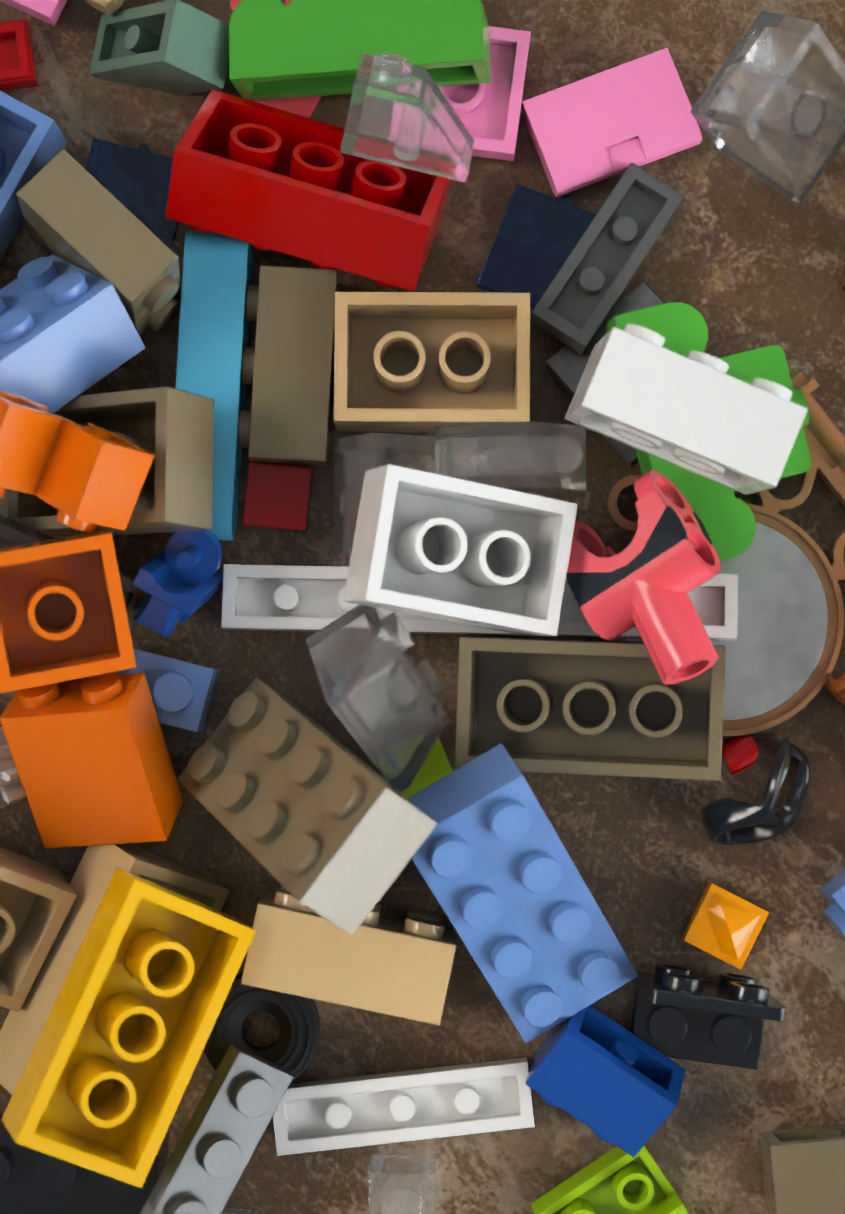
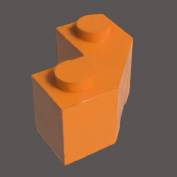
M0 390V498H3L6 489L35 495L59 510L56 516L57 521L85 533L94 534L97 525L125 531L155 455L113 432L90 423L87 426L77 424L62 416L49 413L50 407Z

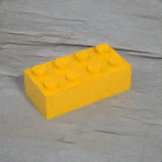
M116 867L1 1119L14 1142L142 1188L256 930L231 915Z

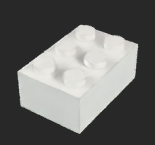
M626 324L624 331L613 327L594 345L564 419L745 495L777 486L808 410L790 401L793 394L792 391L780 384L762 378H754L752 384H748L726 374L729 368L728 364L702 352L690 351L688 358L663 348L664 337L652 330L634 324Z
M390 464L366 470L343 602L525 636H557L578 504Z

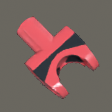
M649 470L636 479L634 483L638 499L635 503L638 513V524L632 542L621 553L615 554L610 546L605 547L601 538L589 525L580 520L575 521L566 576L580 610L594 632L601 638L611 641L636 626L662 683L669 685L691 679L705 672L718 659L714 646L688 593L719 574L721 564L702 521L685 496L665 475L656 470Z

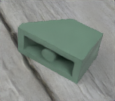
M167 0L119 10L111 15L101 14L89 72L90 75L99 79L183 95L207 92L212 89H224L225 79L229 72V24L180 0Z

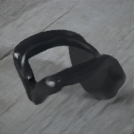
M758 733L756 736V742L778 752L768 778L761 805L756 806L729 798H720L703 808L702 824L713 843L739 845L768 840L784 833L796 821L808 793L811 771L806 754L791 744L787 736L773 733ZM791 758L799 762V766L789 797L783 808L775 814L774 810L779 792L787 774Z

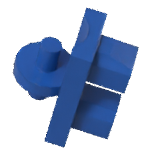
M209 530L176 532L168 540L164 552L140 567L132 585L146 593L133 617L136 622L161 636L168 637L174 632L179 621L185 623L193 613L220 591L223 585V572L218 569L220 568L223 556L221 545L214 534Z

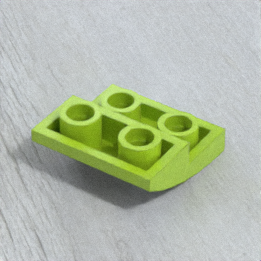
M645 1145L635 1157H632L617 1146L530 1204L534 1214H690Z

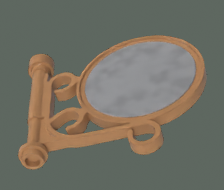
M802 372L793 377L791 381L793 389L800 388L808 406L809 424L803 426L811 458V467L807 472L803 473L799 491L791 499L781 500L775 498L769 493L768 489L755 492L760 506L746 503L755 517L756 532L752 544L744 553L732 559L720 561L721 570L719 574H738L737 639L735 641L711 640L713 645H724L726 647L722 736H739L760 732L784 722L802 710L825 685L827 681L825 675L832 673L843 642L844 604L838 581L845 580V561L843 558L845 531L840 533L833 541L830 550V563L814 539L793 521L778 513L779 511L791 510L807 499L810 495L816 473L820 475L845 507V437L810 394L820 386L815 378L808 381ZM629 475L618 480L611 488L607 498V513L611 521L621 530L630 533L637 531L638 522L627 520L620 514L617 507V499L624 489L633 487L636 479L642 475ZM616 638L614 640H611L643 642L642 639L635 638Z

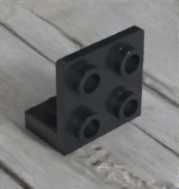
M656 964L655 974L638 972L630 1028L632 1034L669 1058L758 1070L764 1020L784 1021L786 1007L769 994L770 988L758 985L757 978L733 973H719L718 983L703 981V978L694 976L693 969L669 964Z

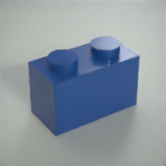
M589 1005L553 1028L537 1049L525 1084L535 1090L546 1103L563 1109L591 1128L595 1135L604 1142L615 1144L632 1157H635L677 1107L686 1069Z

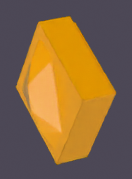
M708 882L681 939L741 970L769 912Z

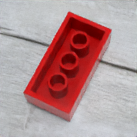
M212 89L174 150L165 218L185 223L200 232H215L249 242L253 247L260 250H275L306 259L324 269H339L366 277L384 287H399L414 292L441 224L456 161Z

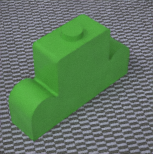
M243 0L234 9L229 23V80L242 98L251 101L396 90V87L418 89L435 86L491 83L490 29L481 0H291L288 5H284L281 0Z
M682 302L664 303L615 315L605 324L607 333L613 327L624 331L626 324H634L652 330L665 338L663 348L687 358L690 351L703 353L708 342V326L702 314L693 306ZM770 345L718 358L729 365L727 375L748 384H752L754 378H762L780 384L792 391L791 402L808 409L802 390L800 388L793 389L785 352L782 347ZM808 410L780 479L807 472L811 467V458L803 426L809 424ZM635 449L642 475L649 470H656L669 478L685 496L702 521L720 561L732 559L744 553L752 544L756 532L755 517L750 507L743 500L734 496L735 490Z

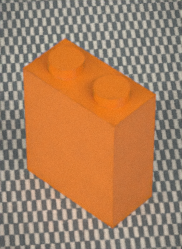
M111 672L17 690L0 716V723L44 848L167 841L184 801L144 672L131 674Z

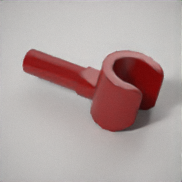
M751 734L732 736L722 741V756L730 769V774H737L755 763L758 748Z

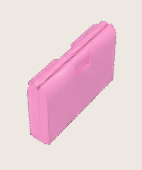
M668 48L562 86L521 103L522 116L555 197L624 173L631 162L640 167L699 145L702 141L698 122Z

